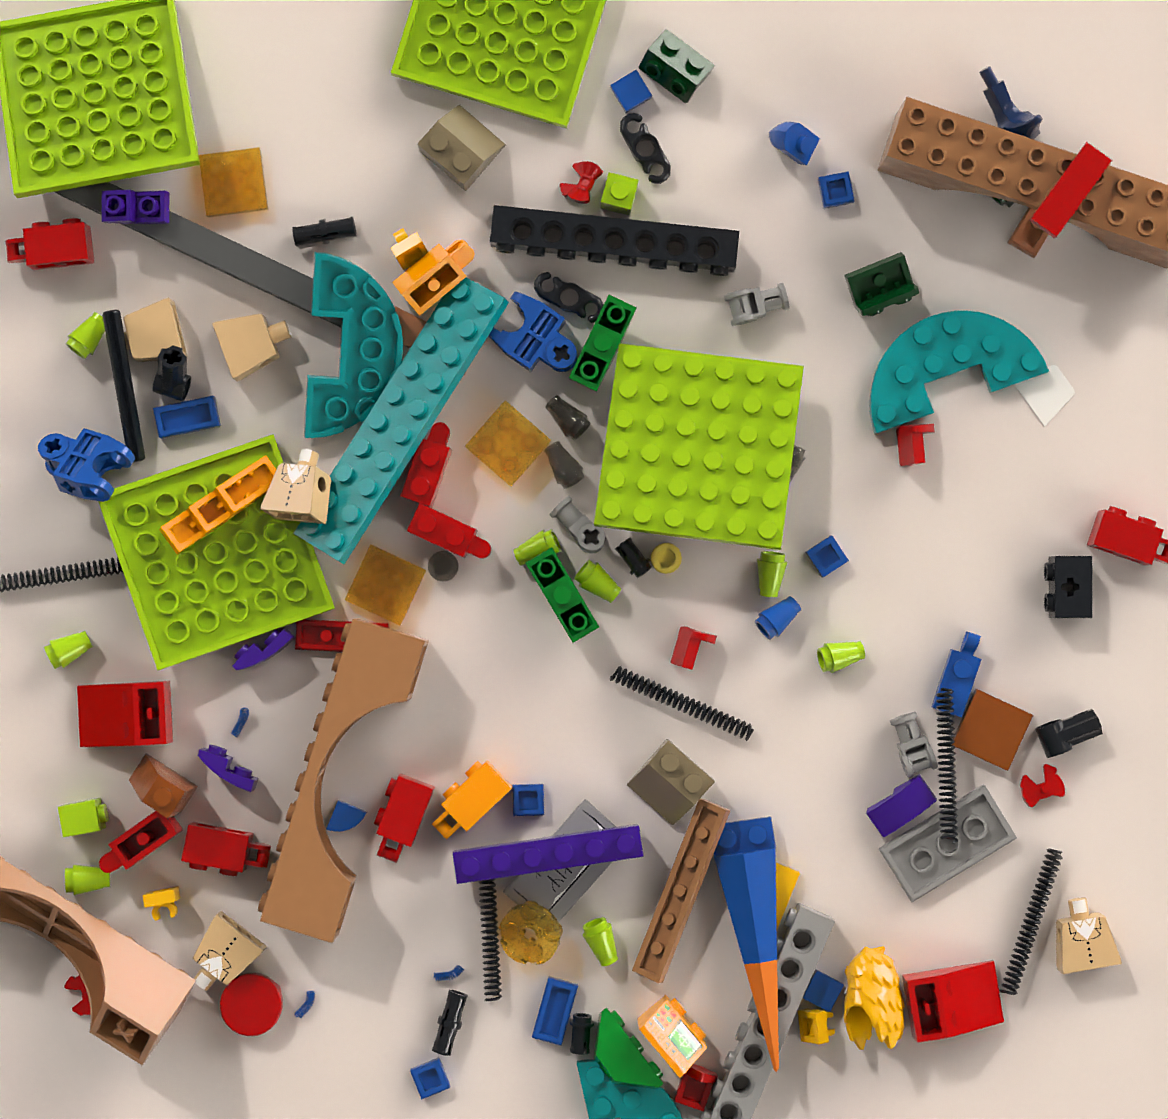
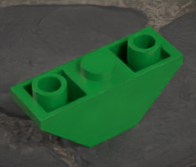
M608 295L569 376L570 380L597 392L613 362L619 344L623 341L637 307Z
M552 547L526 562L528 569L572 643L599 628V625Z
M606 1007L600 1012L598 1018L594 1060L614 1084L657 1089L664 1083L660 1078L663 1076V1073L653 1061L649 1063L641 1054L644 1051L641 1043L634 1035L629 1038L622 1028L625 1026V1023L615 1010L610 1012Z

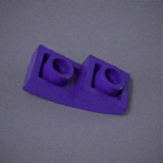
M131 189L102 191L101 222L169 224L170 193L165 190L135 192Z
M276 629L265 640L264 643L267 645L265 649L258 643H253L251 646L245 644L235 654L234 658L237 661L232 667L235 670H242L260 664L279 653L296 637L288 629H283L281 632Z
M209 744L208 749H199L198 757L219 777L246 791L252 792L255 790L259 778L251 776L253 771L244 767L235 766L234 770L230 769L233 757L226 755L227 749Z
M919 774L894 788L892 795L867 808L866 814L884 838L924 812L937 801V798Z

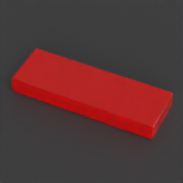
M1086 142L1029 221L1055 239L1112 160Z
M307 619L296 622L295 650L343 652L345 642L341 641L342 632L345 624L351 622ZM373 623L389 628V623Z

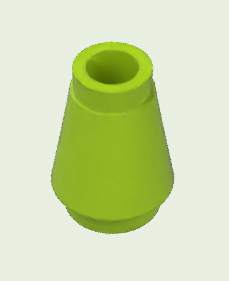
M94 312L92 316L68 335L69 340L66 342V346L83 359H86L89 354L93 355L105 332L103 317Z
M543 529L519 547L513 549L516 560L522 566L551 547L556 554L561 552L562 549L555 532L552 529L548 531Z
M761 551L760 558L757 559L759 595L778 597V591L780 590L788 563L785 561L784 553Z
M588 560L574 578L579 582V587L607 600L609 603L613 602L621 591V588L598 562L594 564Z
M83 631L51 640L50 644L45 646L44 649L54 669L60 666L65 668L88 651V649L92 648L93 645L87 633Z
M861 641L824 643L823 647L817 649V658L823 672L830 671L834 673L859 660L865 659V650Z
M73 864V868H65L66 893L78 895L110 887V873H105L98 867Z
M600 917L584 924L582 936L601 966L615 963L618 957L611 923H607L606 918Z

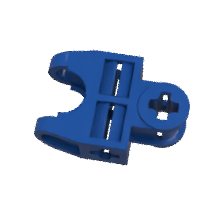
M514 292L510 299L521 308L520 311L524 314L525 320L522 327L514 332L504 330L500 332L493 328L488 336L508 357L532 372L539 360L558 372L571 370L577 362L578 355L574 343L559 333L566 323L565 318L541 301L525 294ZM564 349H567L569 359L565 360L562 358L559 362L556 361L555 351L562 352Z
M83 428L77 439L55 433L45 436L38 444V452L46 460L45 467L48 473L53 476L59 491L86 500H109L114 492V488L108 481L101 478L102 475L112 469L121 470L122 467L129 468L135 460L132 451L123 443L108 435Z

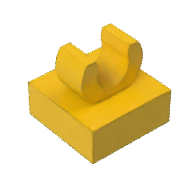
M402 228L393 234L397 244L390 249L403 271L428 253L417 232L408 237Z
M179 886L150 891L142 895L145 908L154 906L152 917L155 921L161 919V907L169 909L171 918L177 915L178 909L174 902L181 898Z
M809 1008L797 1011L801 1041L813 1044L828 1043L829 1036L835 1034V1029L827 1027V1018L834 1017L833 1013Z

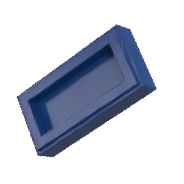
M215 396L153 408L160 439L221 426Z
M548 976L532 1038L562 1046L578 984Z

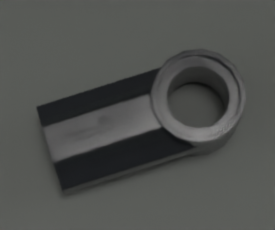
M172 345L160 351L158 371L153 382L152 391L183 402L188 394L192 378L190 375H187V357L183 354L182 348Z
M1093 709L1064 720H1054L1035 728L1047 758L1068 752L1073 749L1072 746L1103 734L1101 723Z

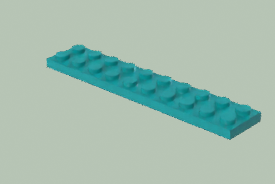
M467 277L442 297L402 360L401 365L395 371L330 474L331 485L326 524L300 522L294 531L295 535L340 563H346L509 304L506 298Z

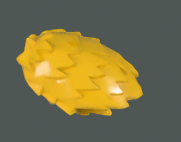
M865 946L845 969L847 987L844 993V1022L846 1023L850 1041H854L860 1050H864L866 1040H870L872 1026L875 1028L879 1041L881 1043L884 1041L889 1049L894 1048L904 1031L903 1008L905 1005L899 986V976L893 960L884 954V946L871 949Z

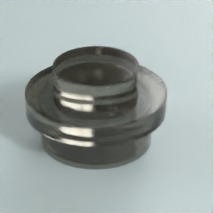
M448 551L436 552L430 557L428 562L430 575L435 580L441 582L453 579L459 569L457 558Z

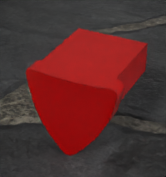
M934 424L903 425L896 429L900 466L925 463L923 434L935 433Z
M686 626L680 627L670 663L693 670L701 640L715 644L717 636Z
M692 1064L687 1072L681 1076L674 1102L704 1112L712 1085L717 1081L718 1075L707 1068Z

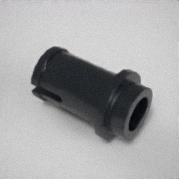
M631 537L615 548L616 552L620 554L631 569V575L635 574L639 578L652 568L649 564L651 560L649 558L645 559L633 543Z
M575 1013L573 1014V1019L570 1020V1025L572 1026L570 1052L573 1054L584 1055L590 1053V1030L594 1026V1021L591 1020L592 1016L590 1014Z

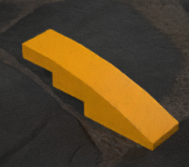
M267 455L263 456L217 486L214 491L189 506L186 511L161 526L160 532L178 555L267 493L276 468Z

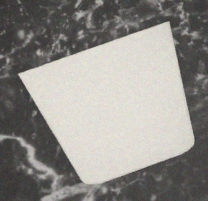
M1056 365L1049 366L1048 373L1014 384L1044 427L1075 394L1073 387Z

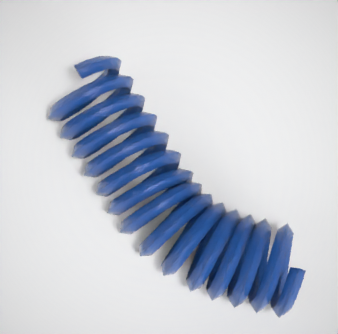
M248 708L240 709L239 719L231 732L235 737L239 736L242 728H244L243 726H245L244 724H246L245 722H247L246 720H248Z
M456 965L452 971L434 973V978L436 982L437 978L438 981H446V979L448 981V977L450 980L451 975L453 980V977L456 978L455 975L458 977L464 969Z
M315 991L306 992L307 998L304 1005L294 1013L296 1018L298 1016L300 1018L304 1017L303 1015L311 1009L310 1006L314 1004L312 1001H315Z

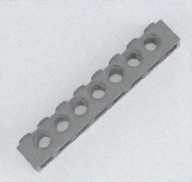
M797 903L795 909H789L784 921V925L788 926L783 938L780 936L777 938L778 989L785 991L784 1000L778 1003L779 1052L835 923L832 917L800 903ZM798 932H807L809 934V942L802 947L794 945V936ZM788 960H793L797 963V970L791 975H785L781 972L783 963ZM753 996L747 1011L751 1012L747 1023L742 1022L736 1033L735 1039L739 1041L734 1052H728L724 1061L723 1068L727 1069L722 1081L717 1079L713 1087L711 1097L714 1098L711 1108H705L700 1119L752 1118L773 1068L764 1033L757 1029V1023L760 1019ZM755 1046L761 1049L759 1058L748 1060L744 1057L745 1051L749 1047ZM744 1075L749 1079L748 1085L745 1088L737 1089L732 1085L734 1078ZM724 1105H734L737 1108L736 1113L732 1117L722 1116L720 1110Z

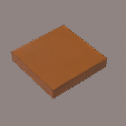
M975 689L953 737L955 742L951 745L1008 771L1033 714Z

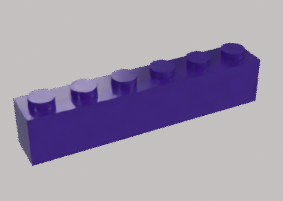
M633 824L454 850L452 854L456 883L461 884L643 857L639 825Z

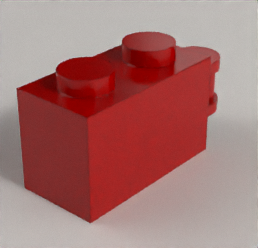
M79 218L64 219L60 225H50V222L32 223V228H23V238L5 240L7 262H26V265L33 270L94 263L91 227L85 222H81ZM19 246H24L25 254H19Z
M435 423L431 427L428 439H423L417 448L401 493L402 498L421 503L430 508L433 507L452 452L451 448L447 447L450 429L445 423Z
M419 503L407 532L463 558L469 553L484 559L491 553V545L486 540L476 536L477 529Z
M1109 506L1108 510L1098 511L1087 546L1142 565H1152L1154 560L1168 564V540L1161 538L1164 529L1155 527L1156 521L1141 516L1138 517V520L1126 517L1127 511ZM1159 544L1164 545L1161 555L1156 554Z
M404 774L398 775L397 780L391 778L385 796L390 797L386 809L380 807L374 821V825L379 826L376 834L383 836L377 856L397 863L404 845L409 847L413 845L435 786ZM388 839L399 842L397 850L386 846Z
M154 811L108 844L112 850L100 858L99 867L105 873H111L122 866L127 870L181 833L183 828L174 816L168 819Z
M192 822L188 824L181 861L188 862L189 868L206 871L209 866L220 868V874L237 876L238 872L243 873L247 870L248 865L267 868L271 845L253 842L254 833ZM251 848L258 849L256 859L249 858Z

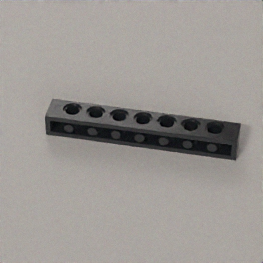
M494 205L490 245L491 247H496V252L513 254L514 250L517 249L527 250V255L544 257L546 252L555 253L557 258L564 260H575L576 256L588 257V261L593 263H606V259L618 260V264L622 266H636L637 262L649 263V268L666 270L667 265L679 266V271L687 273H697L698 269H708L711 275L728 276V272H734L736 268L740 231ZM518 226H528L531 229L530 236L526 239L515 237L514 231ZM552 228L558 229L562 234L561 239L554 243L548 242L544 237L546 231ZM580 232H588L593 239L590 244L581 246L576 243L575 236ZM610 235H618L623 240V244L617 249H611L606 245L605 241ZM641 238H648L652 241L654 247L649 252H641L636 247V242ZM672 241L680 242L684 247V251L680 255H672L668 252L667 245ZM703 244L710 245L714 250V256L708 259L699 256L697 248Z

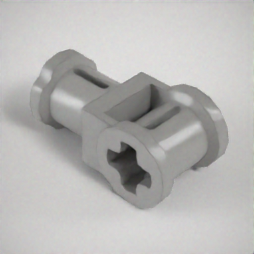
M779 283L776 288L760 291L758 287L735 291L724 296L725 301H729L733 317L731 320L732 326L746 324L765 317L768 311L780 308L789 310L788 296L783 283Z
M570 496L560 502L549 514L552 518L556 517L569 530V533L578 541L579 547L585 553H597L604 546L605 533L603 529L594 526V523L572 504ZM588 532L592 535L596 532L598 534V544L589 543L586 545L584 543L586 540L585 533Z
M916 712L890 720L891 725L895 726L900 743H897L899 757L908 778L913 777V773L930 767L933 770L938 768L931 745L927 741L926 736L921 735L915 720L917 717Z

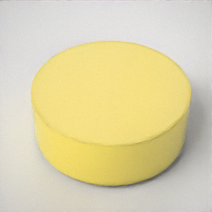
M671 543L659 544L651 553V564L660 573H672L681 564L680 550Z

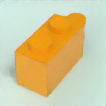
M456 240L446 249L437 244L392 283L420 316L467 277L462 269L473 260L474 250L464 240Z
M488 760L483 764L477 761L465 772L468 777L466 781L460 786L455 782L442 794L446 798L441 804L445 811L432 825L446 840L461 826L467 832L512 789L513 786ZM448 814L457 821L453 827L444 820Z

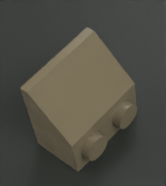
M460 104L439 119L417 144L419 151L465 191L506 146L504 142Z
M666 739L627 783V786L671 825H674L700 800L715 781L670 740Z

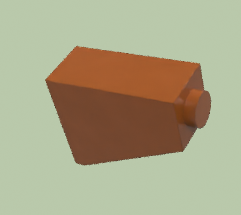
M147 753L129 779L141 802L168 819L183 811L198 787Z

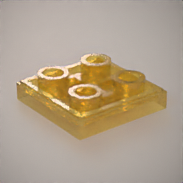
M259 147L199 155L207 217L268 210L262 155Z
M505 400L465 447L512 487L552 440Z
M370 544L345 600L401 626L427 570Z

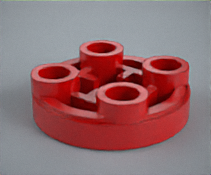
M251 972L238 975L225 987L220 999V1011L224 1022L231 1030L244 1036H257L269 1031L279 1020L283 1009V997L280 986L268 976L260 973Z

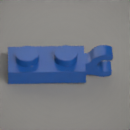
M967 631L964 635L960 651L950 649L936 694L947 692L941 691V688H948L954 691L950 694L954 697L951 700L954 703L951 707L954 711L950 714L959 717L963 716L982 660L973 656L981 636ZM935 694L931 706L932 708L937 709V706L947 705L944 703H937L936 700L946 699V697H937Z

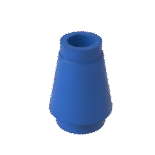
M789 596L758 614L759 618L755 620V624L760 632L771 640L774 636L779 637L796 617L797 613L801 611V607L793 597Z

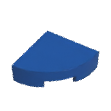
M338 800L326 830L334 832L349 830L359 824L367 812Z

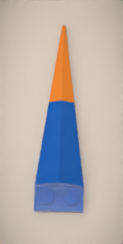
M769 816L726 822L714 852V860L773 1069L777 1073L779 1069L776 844L772 817Z

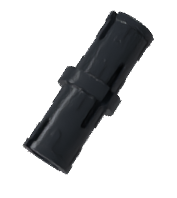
M353 217L326 222V219H322L317 224L292 227L296 247L322 241L323 244H328L333 239L355 237L357 235Z
M449 990L443 1014L439 1016L437 1021L439 1028L432 1047L433 1052L451 1056L457 1030H460L462 1026L460 1020L468 997L467 994L456 990Z

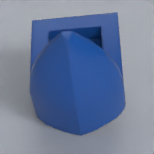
M784 122L769 131L771 144L800 165L807 166L820 140L818 136L802 124L796 122Z

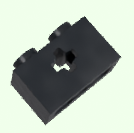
M1092 556L1049 557V563L1044 564V579L1049 581V593H1045L1044 609L1045 612H1049V618H1092ZM1065 583L1073 584V590L1068 592L1062 590L1061 585Z

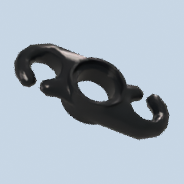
M630 113L620 121V133L634 159L641 163L644 173H650L651 167L654 164H660L663 167V173L660 176L649 175L648 177L649 182L654 184L663 183L670 176L671 165L658 140L649 133L645 123L640 125L639 131L636 133L628 131L627 125L629 122H641L643 119L639 114ZM643 140L650 141L654 146V152L647 157L641 156L636 150L639 142Z
M544 272L537 276L534 281V290L540 298L565 312L576 313L580 318L586 317V305L594 303L597 306V312L594 315L588 316V321L590 323L596 322L604 305L601 298L579 287L577 284L563 282L559 277L552 279L554 283L553 290L545 292L542 289V283L551 278V273ZM566 289L575 290L579 296L577 303L572 306L563 304L560 299L562 292Z

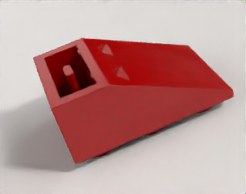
M170 681L77 686L80 747L159 745L173 742Z
M994 960L902 975L911 1033L917 1043L950 1038L1004 1022Z

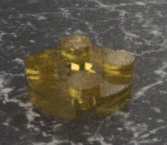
M526 901L524 904L511 908L502 919L499 927L502 937L500 943L503 950L510 958L522 964L537 962V965L548 961L558 949L563 934L562 926L558 923L556 917L548 909L540 906L535 901ZM525 928L535 931L537 939L533 937L527 939L524 936L526 933Z

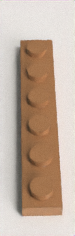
M700 798L632 971L656 983H663L730 810L704 798Z

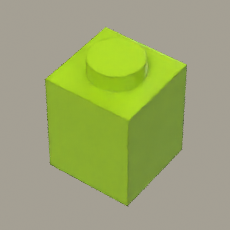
M609 172L601 199V209L630 216L639 180Z
M101 798L64 804L58 807L63 837L100 831L106 828L105 822H109L108 808L106 804H102Z

